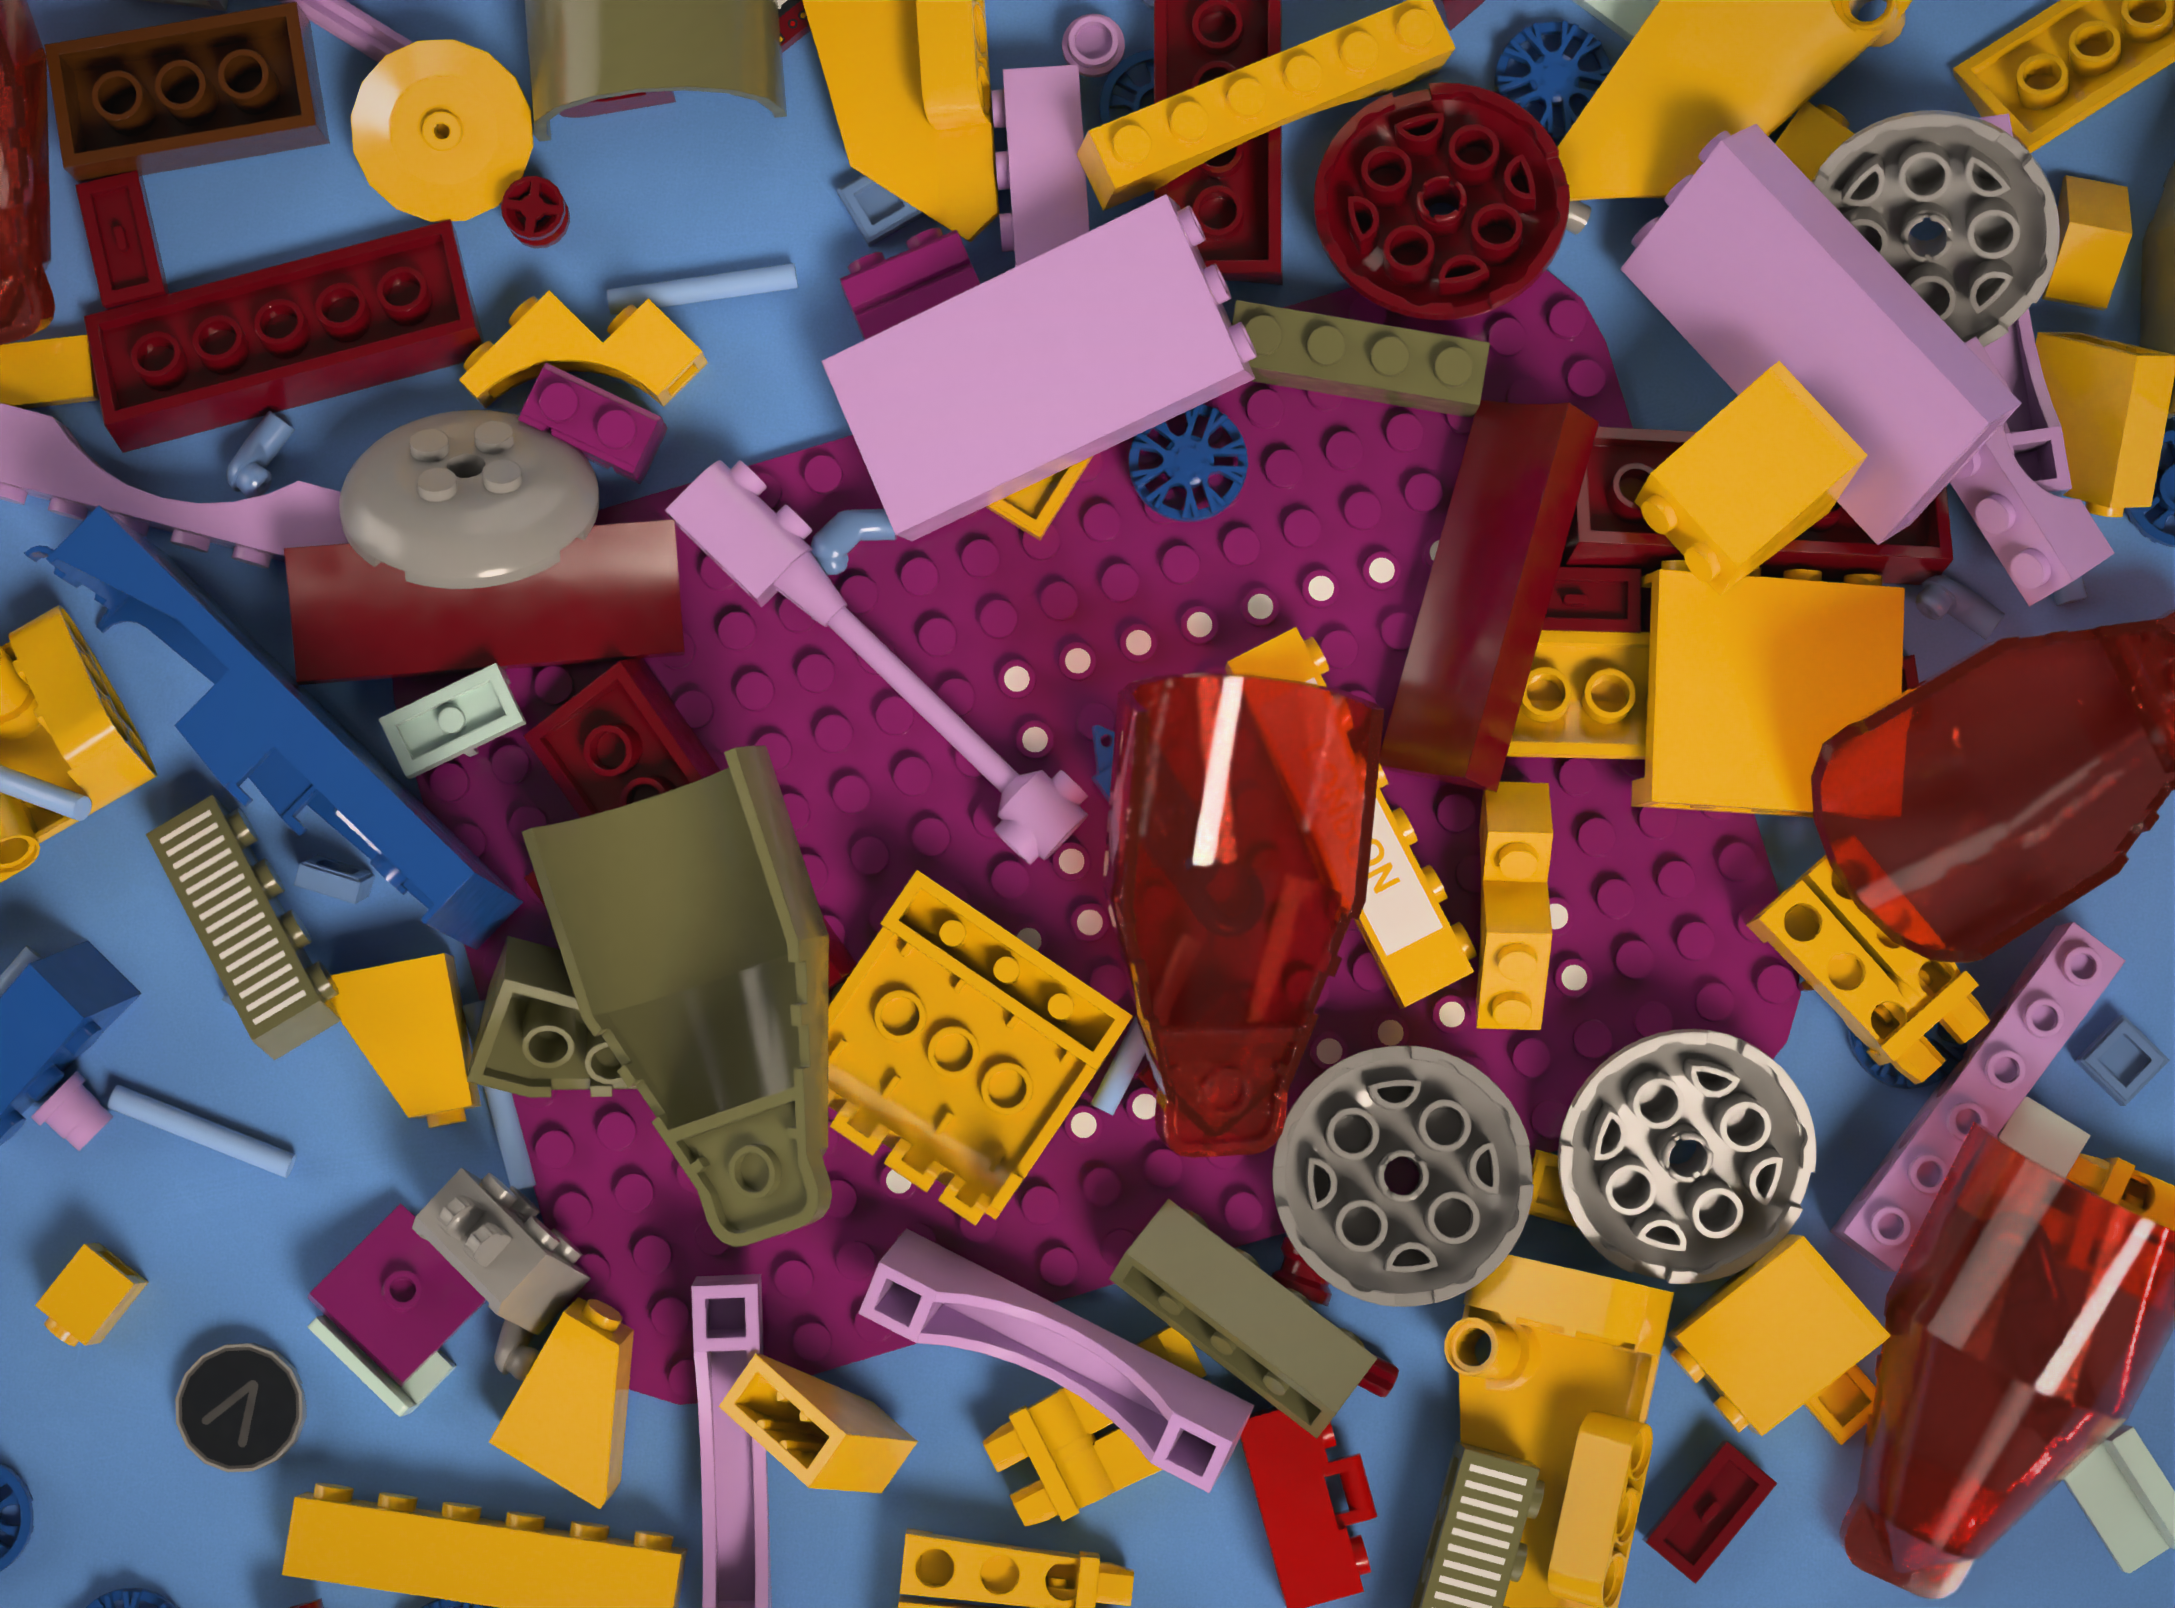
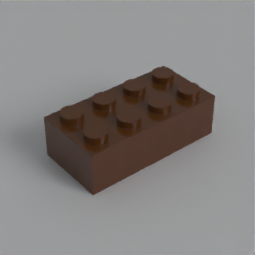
M297 2L45 44L63 167L79 184L135 170L143 176L330 144L311 24Z

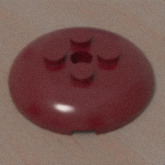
M1446 82L1429 83V89L1413 91L1393 97L1391 92L1368 104L1352 116L1328 146L1318 169L1314 192L1315 221L1318 235L1330 262L1342 278L1362 296L1385 309L1408 317L1440 321L1463 319L1489 312L1508 303L1531 287L1551 264L1560 248L1567 227L1570 203L1569 184L1567 183L1566 174L1559 158V150L1546 129L1533 115L1520 105L1493 91L1467 84ZM1442 202L1451 204L1456 208L1449 214H1435L1434 217L1429 215V210L1427 209L1435 203Z

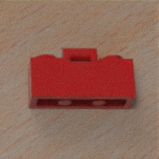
M1276 1407L1251 1413L1240 1436L1286 1608H1307L1364 1592L1360 1575L1371 1573L1368 1556L1361 1534L1349 1537L1346 1528L1348 1525L1377 1517L1361 1454H1351L1328 1461L1325 1449L1337 1446L1331 1421L1319 1437L1315 1438ZM1339 1474L1349 1509L1334 1513L1325 1477Z

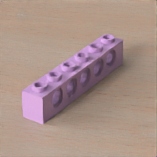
M2075 922L2056 926L1988 1017L1990 1022L1968 1044L1967 1051L1964 1052L1962 1060L1956 1064L1949 1075L1942 1079L1830 1232L1880 1270L1896 1272L2126 960Z

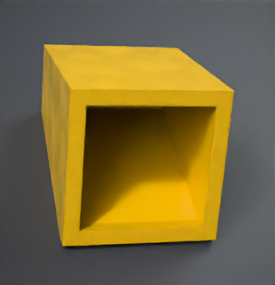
M1778 361L1653 470L1634 502L1641 508L1646 523L1655 532L1664 534L1681 552L1690 571L1698 579L1708 582L1721 596L1826 516L1868 455L1791 372Z
M1787 1234L1764 1257L1737 1272L1667 1334L1677 1346L1670 1356L1694 1383H1697L1704 1377L1720 1395L1713 1405L1722 1417L1738 1433L1747 1426L1752 1433L1760 1436L1774 1428L1891 1336L1803 1235Z

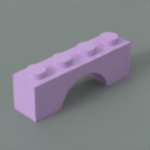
M1975 336L1965 342L1977 357L2010 390L1978 338ZM2004 424L1950 481V484L2029 607L2075 581L2115 553L2081 499H2068L2053 495L2038 486L2024 472L2009 447Z

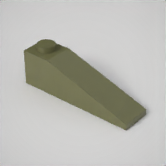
M507 936L488 988L467 1073V1082L529 1098L552 1097V1090H590L591 1097H612L613 1089H637L636 1086L627 1087L617 1072L622 1065L603 1037L601 1035L594 1037L584 1023L560 949Z

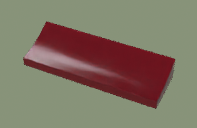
M1154 0V104L1282 52V0ZM1282 126L1221 153L1154 190V200L1167 194L1181 209L1187 206L1192 208L1206 238V241L1197 245L1206 267L1216 264L1225 281L1283 285Z
M451 219L84 316L104 425L122 453L265 416L269 410L276 413L465 363L472 352L485 342L471 294L457 233Z
M1488 400L1480 401V406L1473 419L1378 761L1381 767L1393 772L1497 792L1599 421L1571 403L1520 404Z
M1598 427L1565 544L1564 567L1641 569V572L1652 573L1661 569L1662 561L1685 560L1681 552L1664 534L1655 532L1646 523L1641 508L1634 501L1650 473L1696 433L1695 431ZM1947 487L1936 496L1910 526L1879 545L1836 502L1826 516L1759 566L1761 567V577L1783 578V571L1807 569L1821 571L1822 580L1844 581V576L1849 574H1873L1882 576V583L1922 585L1926 579L1934 575H1942L1953 560Z
M674 519L593 525L585 540L576 537L560 551V562L552 567L511 583L473 589L435 588L407 582L405 571L383 562L373 567L359 556L349 543L284 548L296 682L298 685L475 672L494 663H497L503 669L681 656L685 654Z
M639 658L617 662L523 735L580 818L660 795L721 771L643 659ZM822 915L829 935V991L848 978L857 963Z

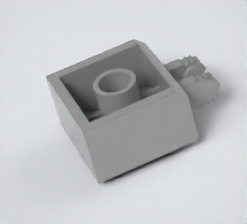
M460 1168L416 1215L412 1229L420 1237L429 1241L489 1302L488 1307L496 1315L536 1335L540 1334L591 1279L575 1263L582 1255L580 1250L557 1229L549 1230L536 1218L540 1213L539 1209L524 1194L513 1186L508 1188L491 1173L480 1179L467 1170Z

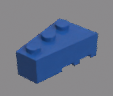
M89 941L29 963L0 997V1145L9 1140L25 1123L26 1118L22 1114L34 1102H38L46 1097L64 1078L63 1072L82 1053L90 1048L101 1034L142 994Z

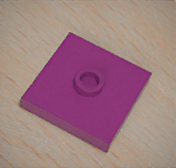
M401 1203L308 1295V1299L400 1387L487 1301L429 1241L420 1237L412 1229L415 1216Z

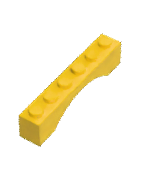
M1407 0L1091 129L1087 132L1076 155L1102 210L1105 211L1156 190L1215 156L1282 125L1341 104L1383 96L1434 75L1440 71L1453 53L1455 45L1433 0Z

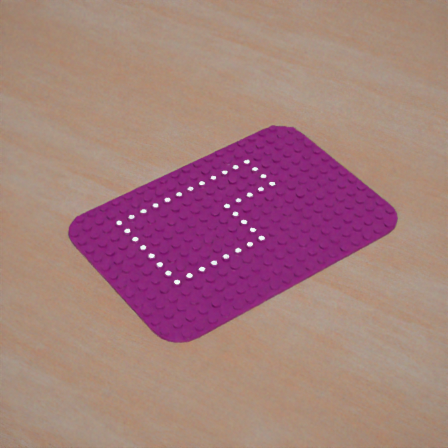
M1547 270L1531 287L1508 303L1489 312L1457 320H1424L1401 315L1373 303L1352 287L1283 307L1490 342L1481 400L1520 404L1569 402L1599 421L1598 427L1633 428L1603 335L1583 299ZM1250 381L1203 403V405L1216 408L1228 416L1241 433L1248 455L1246 479L1239 495L1229 507L1214 517L1197 522H1179L1165 518L1151 510L1138 496L1130 478L1129 453L1134 439L1132 437L1092 457L1040 541L984 507L914 541L897 536L896 540L859 541L847 553V568L840 574L828 575L847 603L846 608L1019 775L1043 770L1052 779L1062 770L1088 795L1079 805L1088 814L1083 823L1046 860L1038 857L1031 865H1028L993 830L1002 821L998 817L1002 793L829 626L824 627L813 620L811 616L779 592L761 608L675 525L685 654L681 656L642 659L721 771L729 768L724 754L725 751L744 746L767 747L821 914L855 962L858 964L883 927L880 924L915 871L918 870L1130 1013L1133 1017L998 1218L995 1220L984 1213L976 1226L938 1201L946 1188L938 1180L934 1182L926 1193L886 1166L884 1162L892 1151L891 1148L882 1143L872 1156L832 1129L830 1125L838 1112L828 1107V1148L822 1158L831 1183L832 1199L830 1208L824 1217L801 1228L746 1246L734 1247L723 1243L712 1232L697 1189L652 1124V1121L657 1117L638 1089H613L612 1097H591L590 1090H552V1097L529 1098L512 1093L536 1185L533 1187L544 1225L549 1230L557 1229L580 1250L582 1255L575 1263L591 1278L567 1305L569 1307L578 1297L586 1302L589 1299L599 1300L618 1311L622 1316L621 1323L634 1330L629 1382L630 1390L677 1405L698 1403L693 1349L691 1289L696 1276L761 1274L764 1355L804 1373L814 1375L917 1344L858 1314L879 1261L906 1228L1052 1303L1115 1284L1109 1279L1128 1248L1168 1199L1180 1208L1188 1209L1199 1215L1205 1221L1210 1231L1233 1248L1285 1233L1277 1211L1273 1191L1274 1152L1283 1123L1293 1104L1314 1079L1341 1060L1363 1051L1388 1046L1427 1047L1443 1051L1473 1065L1501 1089L1515 1108L1527 1133L1531 1158H1534L1535 1150L1548 1153L1558 1150L1563 1122L1572 1101L1584 1082L1610 1056L1642 1038L1672 1030H1711L1740 1038L1756 1046L1774 1059L1787 1043L1801 991H1799L1797 985L1800 983L1799 973L1768 941L1763 943L1746 926L1748 922L1780 895L1755 814L1631 806L1632 781L1645 777V760L1506 757L1500 782L1549 783L1553 823V841L1548 875L1552 942L1541 1030L1483 1029L1476 1027L1475 1014L1480 952L1481 862L1479 826L1483 789L1393 772L1382 767L1388 785L1380 788L1390 810L1393 811L1401 807L1406 814L1418 839V842L1410 845V848L1420 868L1429 864L1433 867L1447 895V899L1440 902L1439 905L1450 926L1457 922L1463 925L1477 953L1476 957L1468 960L1474 970L1473 973L1400 1010L1225 670L1227 661L1297 627L1303 641L1313 637L1319 645L1329 666V671L1321 676L1332 697L1342 693L1349 703L1359 725L1357 729L1351 731L1362 754L1371 750L1377 760L1379 759L1474 417L1470 418ZM1178 415L1165 421L1170 432L1176 436L1183 435L1187 430L1185 415ZM1198 416L1192 435L1202 439L1209 419ZM1220 426L1209 436L1208 443L1212 448L1220 449L1232 443V440ZM1154 429L1147 435V437L1164 449L1170 443V441ZM853 435L748 466L767 486L759 497L775 513L786 504L812 529V532L804 539L810 546L813 536L838 512L852 509H884ZM1140 450L1139 470L1154 469L1162 464V458L1157 453ZM1214 457V466H1238L1237 457ZM1162 473L1145 486L1152 493L1169 480L1165 473ZM1220 474L1211 475L1208 479L1209 486L1221 498L1228 492L1234 482ZM691 483L600 509L594 525L671 520L665 509ZM1202 485L1193 488L1192 491L1198 510L1208 507ZM1177 486L1169 489L1163 504L1174 509L1184 510L1187 496L1185 490ZM1564 552L1559 567H1564ZM1641 572V577L1651 572ZM1641 587L1640 632H1650L1651 588ZM622 660L504 669L511 681L509 687L527 724L477 747L479 753L472 757L462 754L416 776L423 804L523 901L477 950L464 944L480 1001L486 1000L488 988L507 936L559 949L547 909L524 879L534 869L530 862L531 859L522 831L533 827L579 819L580 817L523 735ZM475 672L392 678L396 710ZM1094 725H1100L1136 742L1147 740L1221 842L1220 845L1223 851L1221 866L1215 877L1204 889L1223 913L1231 916L1243 913L1251 902V890L1247 879L1252 874L1260 878L1265 888L1266 907L1263 917L1252 930L1235 937H1222L1208 932L1196 921L1169 882L1164 880L1091 779V777L1097 774L1092 727ZM1103 735L1100 740L1101 744L1106 747L1110 744V738L1108 735ZM1181 933L1199 942L1201 946L1112 1116L1090 1103L1177 934ZM847 978L828 991V1006ZM1228 984L1273 1030L1182 1121L1137 1075ZM1397 1157L1387 1164L1384 1171V1180L1391 1192L1404 1195L1410 1193L1418 1183L1419 1173L1417 1166L1408 1158Z

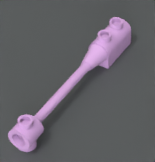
M721 460L716 461L705 469L665 509L669 518L675 520V525L761 608L779 592L811 616L813 620L824 627L829 626L1002 793L998 817L1002 821L993 829L994 832L1028 865H1031L1038 857L1046 860L1088 816L1079 806L1088 797L1082 788L1062 770L1052 779L1043 770L1019 775L846 608L847 603L812 554L813 548L804 541L812 532V529L797 513L786 504L775 513L759 497L767 486L741 460L731 469Z

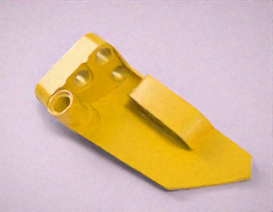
M802 0L850 166L949 230H957L959 236L971 243L999 215L985 0Z
M1660 0L1557 147L1567 183L1569 184L1570 201L1616 198H1665L1679 181L1690 174L1694 175L1703 164L1698 158L1699 153L1719 133L1728 131L1730 135H1733L1757 124L1769 136L1868 47H1882L1893 42L1902 32L1905 25V11L1913 0H1882L1887 2L1884 13L1873 21L1864 22L1858 20V14L1866 3L1873 0Z
M61 605L52 608L8 634L10 642L0 646V765L89 797L92 803L89 815L157 777V771L122 701L81 632ZM0 792V883L31 865L39 855L40 843L79 821Z
M1509 1254L1493 1273L1478 1285L1465 1292L1463 1301L1465 1307L1462 1320L1457 1321L1449 1329L1444 1341V1353L1447 1361L1455 1371L1459 1372L1460 1442L1528 1460L1540 1469L1538 1480L1545 1482L1544 1496L1539 1513L1535 1519L1527 1517L1520 1541L1527 1544L1528 1547L1523 1573L1518 1582L1509 1581L1503 1606L1510 1608H1618L1651 1457L1653 1433L1651 1426L1646 1424L1674 1292ZM1487 1333L1492 1343L1489 1358L1483 1364H1480L1475 1356V1345L1478 1339Z

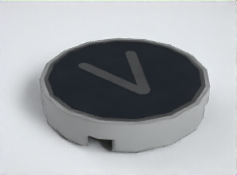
M256 1343L223 1345L202 1355L184 1374L175 1398L177 1427L186 1447L204 1464L226 1472L258 1470L280 1460L298 1441L307 1417V1405L301 1385L303 1383L296 1368L278 1351Z

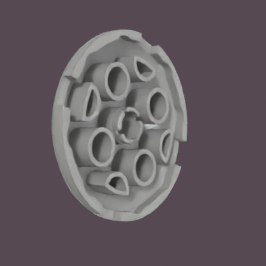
M1941 110L1916 111L1888 117L1871 124L1843 142L1822 164L1811 181L1964 343L1976 336L1981 345L1985 347L2009 332L2008 327L2019 319L2033 302L2035 304L2038 302L2051 279L2057 260L2060 238L2059 215L2054 193L2048 178L2032 154L2017 139L1990 122L1958 112ZM1924 218H1930L1931 221H1935L1944 227L1939 236L1928 241L1913 237L1910 231L1916 224L1923 222Z
M460 410L439 413L411 421L392 430L360 455L349 470L341 489L339 500L341 525L349 544L359 556L373 567L383 562L405 571L407 582L447 589H473L503 585L530 577L560 562V551L576 537L585 540L596 521L599 511L597 478L591 464L582 451L552 436L550 429L541 431L518 420L520 415L493 410Z
M1682 1029L1661 1032L1633 1042L1614 1053L1587 1078L1577 1092L1563 1122L1559 1139L1558 1174L1565 1204L1581 1233L1599 1253L1618 1267L1630 1273L1636 1272L1648 1277L1664 1279L1672 1284H1693L1713 1281L1739 1272L1760 1260L1793 1227L1803 1210L1800 1205L1807 1190L1811 1172L1815 1173L1817 1159L1815 1130L1808 1106L1794 1081L1778 1063L1756 1046L1740 1038L1711 1030ZM1677 1140H1695L1696 1151L1688 1161L1681 1164L1670 1163V1153L1676 1146Z
M1388 1046L1370 1049L1341 1060L1313 1080L1293 1104L1279 1133L1274 1152L1273 1191L1280 1221L1295 1250L1312 1270L1335 1288L1363 1301L1384 1306L1407 1307L1438 1303L1458 1296L1478 1285L1495 1271L1515 1246L1528 1218L1533 1196L1534 1184H1532L1530 1144L1526 1130L1510 1100L1489 1077L1473 1065L1443 1051L1427 1047ZM1397 1157H1406L1417 1166L1419 1173L1416 1187L1410 1193L1404 1195L1391 1192L1384 1180V1171L1387 1164Z

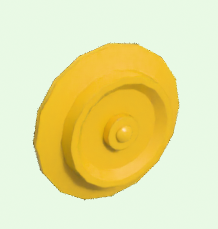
M456 39L418 40L387 54L362 81L351 113L353 153L369 185L397 210L429 222H441L450 219L451 221H466L497 207L502 202L504 193L509 186L523 178L534 146L532 111L516 77L489 52Z

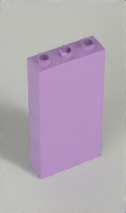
M1757 124L1733 135H1730L1728 131H1723L1715 136L1699 153L1698 158L1703 164L1696 173L1683 178L1666 195L1664 201L1669 207L1663 215L1649 221L1634 236L1631 244L1636 249L1620 269L1737 395L1741 394L1778 361L1791 372L1868 455L1837 502L1868 536L1879 545L1910 526L2022 403Z
M1165 194L821 361L895 535L914 541L1256 379L1248 362L1257 357L1256 350L1242 322L1232 325L1223 306L1224 302L1232 299L1230 291L1217 265L1213 264L1206 267L1197 245L1206 241V238L1190 206L1181 209L1170 196Z

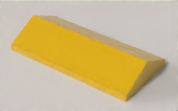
M2060 0L1954 67L1953 75L1981 117L2009 113L2013 137L2032 153L2175 62V0Z
M1542 630L1507 757L1645 760L1650 632L1620 633Z

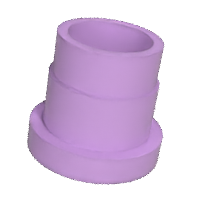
M76 1071L31 1118L39 1126L46 1122L60 1137L65 1138L74 1148L80 1151L113 1116L82 1085L86 1079Z

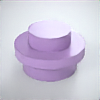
M1101 14L1080 16L1070 23L1064 33L1062 40L1063 56L1068 65H1079V74L1082 76L1095 78L1111 73L1123 58L1125 51L1124 35L1116 22Z

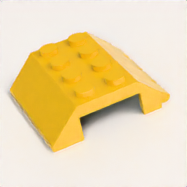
M916 870L881 921L882 929L828 1006V1107L838 1112L830 1127L872 1156L882 1143L891 1148L892 1151L884 1162L886 1166L926 1193L934 1182L938 1180L946 1186L938 1201L976 1226L984 1213L995 1220L998 1218L1072 1110L1133 1016Z

